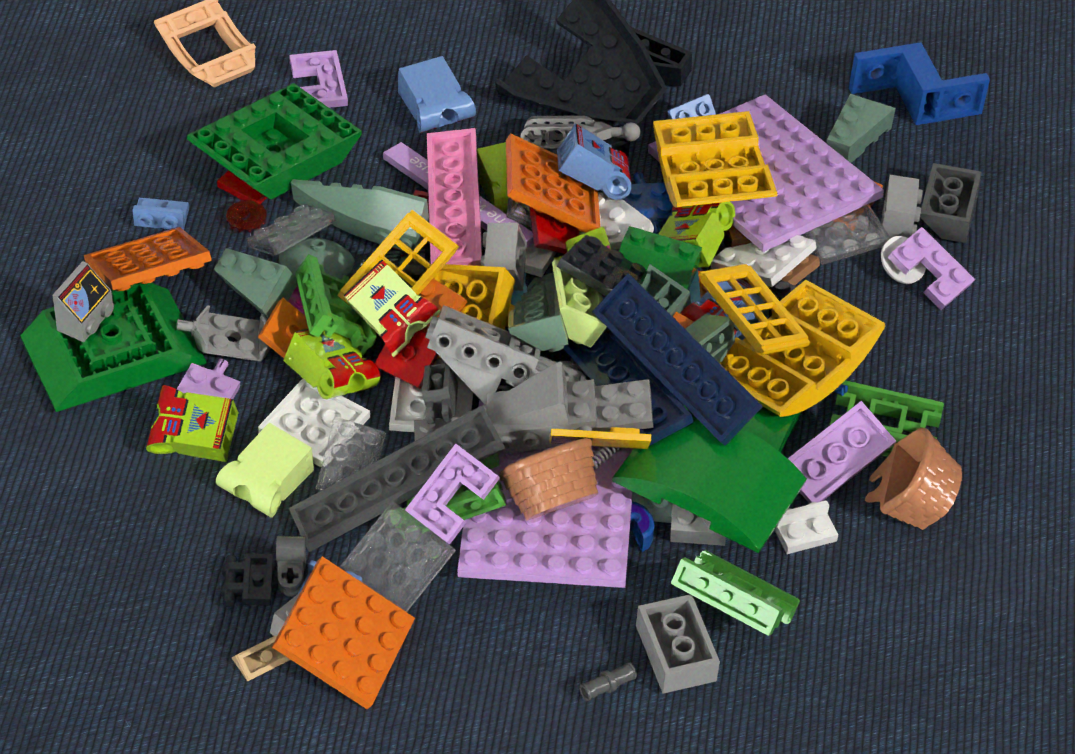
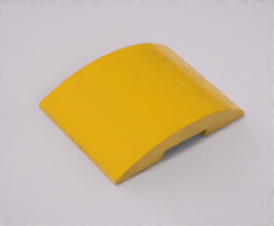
M750 111L653 121L661 171L669 199L674 207L777 196V190L768 164L765 165L758 146V135Z
M804 280L780 302L808 335L809 346L761 355V353L756 352L746 338L741 340L736 337L734 344L723 361L719 362L763 407L780 417L802 412L817 404L838 388L864 360L885 328L884 322L807 280ZM773 312L772 316L768 318L769 321L778 319ZM784 325L774 326L782 337L791 335ZM765 328L755 330L763 340L772 339Z

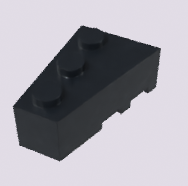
M631 27L646 47L664 83L681 87L692 71V52Z

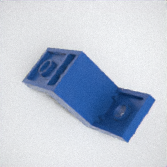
M920 42L855 53L848 88L851 94L896 87L915 125L982 114L990 78L987 73L942 80Z

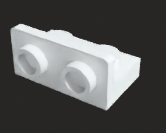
M826 500L812 502L806 506L794 509L788 508L775 528V532L786 554L837 541L838 533L828 516L829 504Z

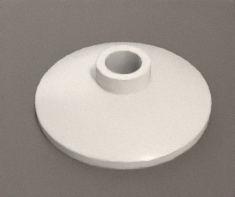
M904 236L892 237L885 242L881 250V262L885 271L895 281L903 284H912L918 281L926 270V267L921 262L905 275L888 258L892 251L908 239Z

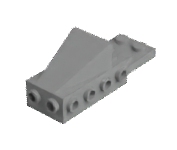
M443 305L438 317H432L425 338L430 339L427 348L434 350L485 405L487 404V393L496 392L502 378L506 380L507 384L516 387L556 363L553 360L540 356L541 350L510 334L508 331ZM563 365L567 383L586 380V376L582 372Z
M556 362L511 390L487 393V404L483 405L505 446V449L497 452L498 455L553 448L562 445L549 443L551 429L610 432L611 427L654 428L649 379L595 386L594 379L567 383L562 362Z

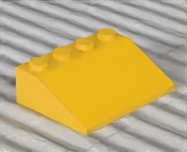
M445 264L434 279L467 300L461 312L505 330L515 285V279L505 267Z

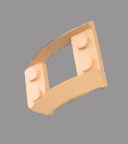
M205 0L154 20L155 26L177 60L192 75L213 87L251 73L255 68L256 46L254 43L250 44L239 32L227 12L221 8L218 0ZM213 25L220 37L233 52L198 65L185 50L179 38Z

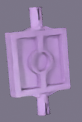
M219 359L213 370L191 363L177 390L183 393L188 392L234 399L240 388V381L223 374L229 364L226 360L223 362V359Z

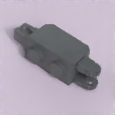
M442 358L436 359L435 365H427L424 368L422 394L428 424L435 423V418L444 419L445 422L451 421V417L456 415L458 381L455 372Z

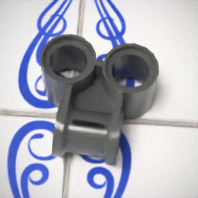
M277 536L276 561L279 590L285 596H296L304 583V571H306L305 536ZM288 577H294L293 583H287Z

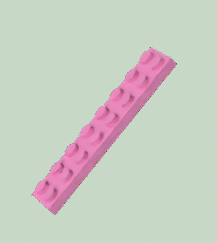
M475 128L427 133L429 223L459 246L456 253L446 264L481 266L482 236ZM430 243V259L432 264L442 251Z

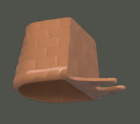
M920 427L895 443L889 456L870 476L871 482H875L881 476L882 480L874 491L867 494L865 501L868 503L880 502V510L883 514H888L893 518L896 517L900 521L923 530L945 516L954 504L962 481V468L946 452L945 448L940 445V442L933 437L928 429Z
M590 438L575 440L533 454L508 465L499 473L500 480L503 481L506 490H509L511 498H514L516 506H519L520 512L524 514L526 521L592 499L598 494L596 474L593 468L595 465L592 460L594 454L591 449L592 440Z

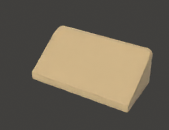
M277 635L232 657V660L247 681L290 660L272 648Z

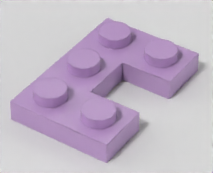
M337 50L290 55L293 78L317 76L319 85L300 88L329 108L348 106V98Z
M923 227L917 230L888 256L905 275L921 262L937 278L923 293L940 310L944 309L975 281V278Z
M455 444L405 511L450 544L466 524V521L446 507L447 503L462 484L484 500L500 477Z

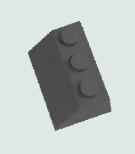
M933 163L921 207L920 218L941 239L962 243L967 242L979 193L981 171Z

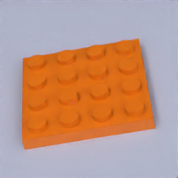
M510 133L506 139L507 196L517 203H524L532 207L539 213H546L561 223H568L581 232L587 233L600 228L598 190L560 172L557 154Z
M181 227L84 255L85 262L112 290L116 291L127 290L136 283H151L156 280V277L163 275L174 276L179 274L180 270L186 268H201L204 266V263L212 261L210 251Z
M322 556L316 562L272 648L365 709H369L373 705L415 617Z

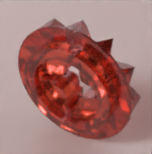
M243 200L236 202L229 207L226 213L227 222L230 223L231 228H237L239 232L243 230L251 232L253 228L260 230L261 225L266 224V210L255 201ZM250 213L251 218L248 217L247 220H243Z

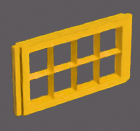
M411 210L342 287L337 296L349 305L343 295L381 259L397 275L412 286L411 289L419 295L456 253L459 246L415 211ZM409 227L424 237L414 250L399 240ZM427 241L442 251L432 264L417 254ZM394 244L409 254L399 267L384 257ZM412 258L427 268L417 281L402 271Z
M743 264L699 273L700 282L757 353L765 355L809 346L808 335L751 266ZM745 278L753 288L743 289L736 280ZM727 281L734 291L725 293L718 283ZM758 294L765 303L756 305L748 295ZM740 297L747 307L737 308L730 298ZM771 309L778 319L769 321L761 311ZM753 313L760 323L750 324L743 314ZM784 325L791 335L782 337L774 326ZM765 328L772 339L763 340L755 330Z

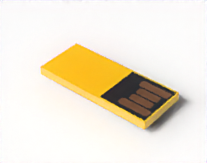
M611 427L610 432L551 429L549 441L550 444H565L579 439L590 438L592 446L648 449L651 442V434H640V429L620 427Z

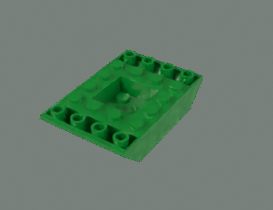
M293 83L188 134L187 140L255 190L272 200L291 190V181L293 179L310 180L341 164L362 135V131Z
M136 283L124 291L110 289L112 291L114 309L111 315L105 317L99 324L97 331L91 334L85 342L57 331L54 307L43 310L20 336L56 412L188 370L191 363L199 366L206 364V359L197 348L191 332L176 330L177 319L184 320L168 289L153 283ZM108 332L117 333L115 336H107L105 334Z

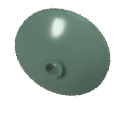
M305 238L294 241L284 247L279 254L278 264L287 266L295 277V272L308 254L317 257L318 263L323 265L325 273L338 279H342L344 275L350 277L355 262L352 254L345 247L323 238Z

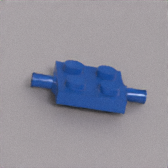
M637 172L633 175L635 184H631L630 194L623 198V200L651 220L654 227L653 233L659 234L661 226L666 223L669 216H672L673 204L669 199L664 182L646 183L643 173L640 172L638 174Z

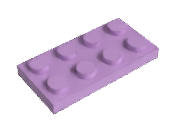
M860 401L788 459L807 478L806 483L800 490L803 497L809 503L821 502L892 447L896 440L866 405Z

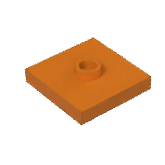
M282 298L278 301L258 338L284 358L295 331L308 329L306 317L286 299Z

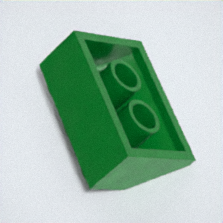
M629 226L622 240L619 252L632 263L642 265L646 271L649 264H651L689 290L699 268L702 247Z

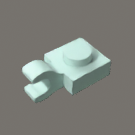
M637 493L632 494V501L645 506L651 513L654 521L671 523L673 503L664 499L659 505L647 498H643Z

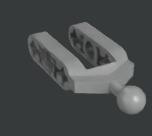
M533 116L525 123L520 138L530 142V139H533L534 142L531 143L541 148H559L575 123L602 140L611 137H623L631 142L639 138L641 131L639 126L632 122L626 123L623 127H612L603 122H596L588 116ZM554 130H559L562 134H557Z

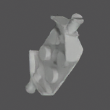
M207 305L196 318V321L177 319L176 330L191 332L197 348L203 353L262 361L271 349L258 338L267 322L264 314H261L259 320L209 313L210 306ZM227 337H234L237 339V342L229 341Z

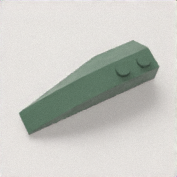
M296 179L291 181L293 200L331 225L378 244H381L411 210L429 222L427 199L381 186L363 189L362 185L353 184L350 188L342 187L341 183L333 182L330 186H326L320 181ZM409 227L399 240L414 250L424 237ZM396 244L392 246L393 248L402 250Z
M554 273L535 277L527 287V292L521 295L522 301L516 302L515 309L509 312L508 330L510 334L541 351H559L564 348V345H568V334L560 312Z

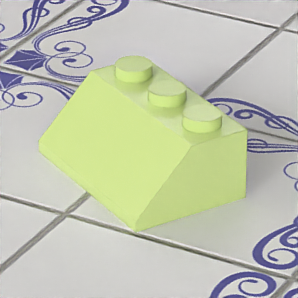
M554 259L552 266L558 302L568 337L576 344L592 347L607 327L592 312L603 300L602 294L558 268L559 261Z

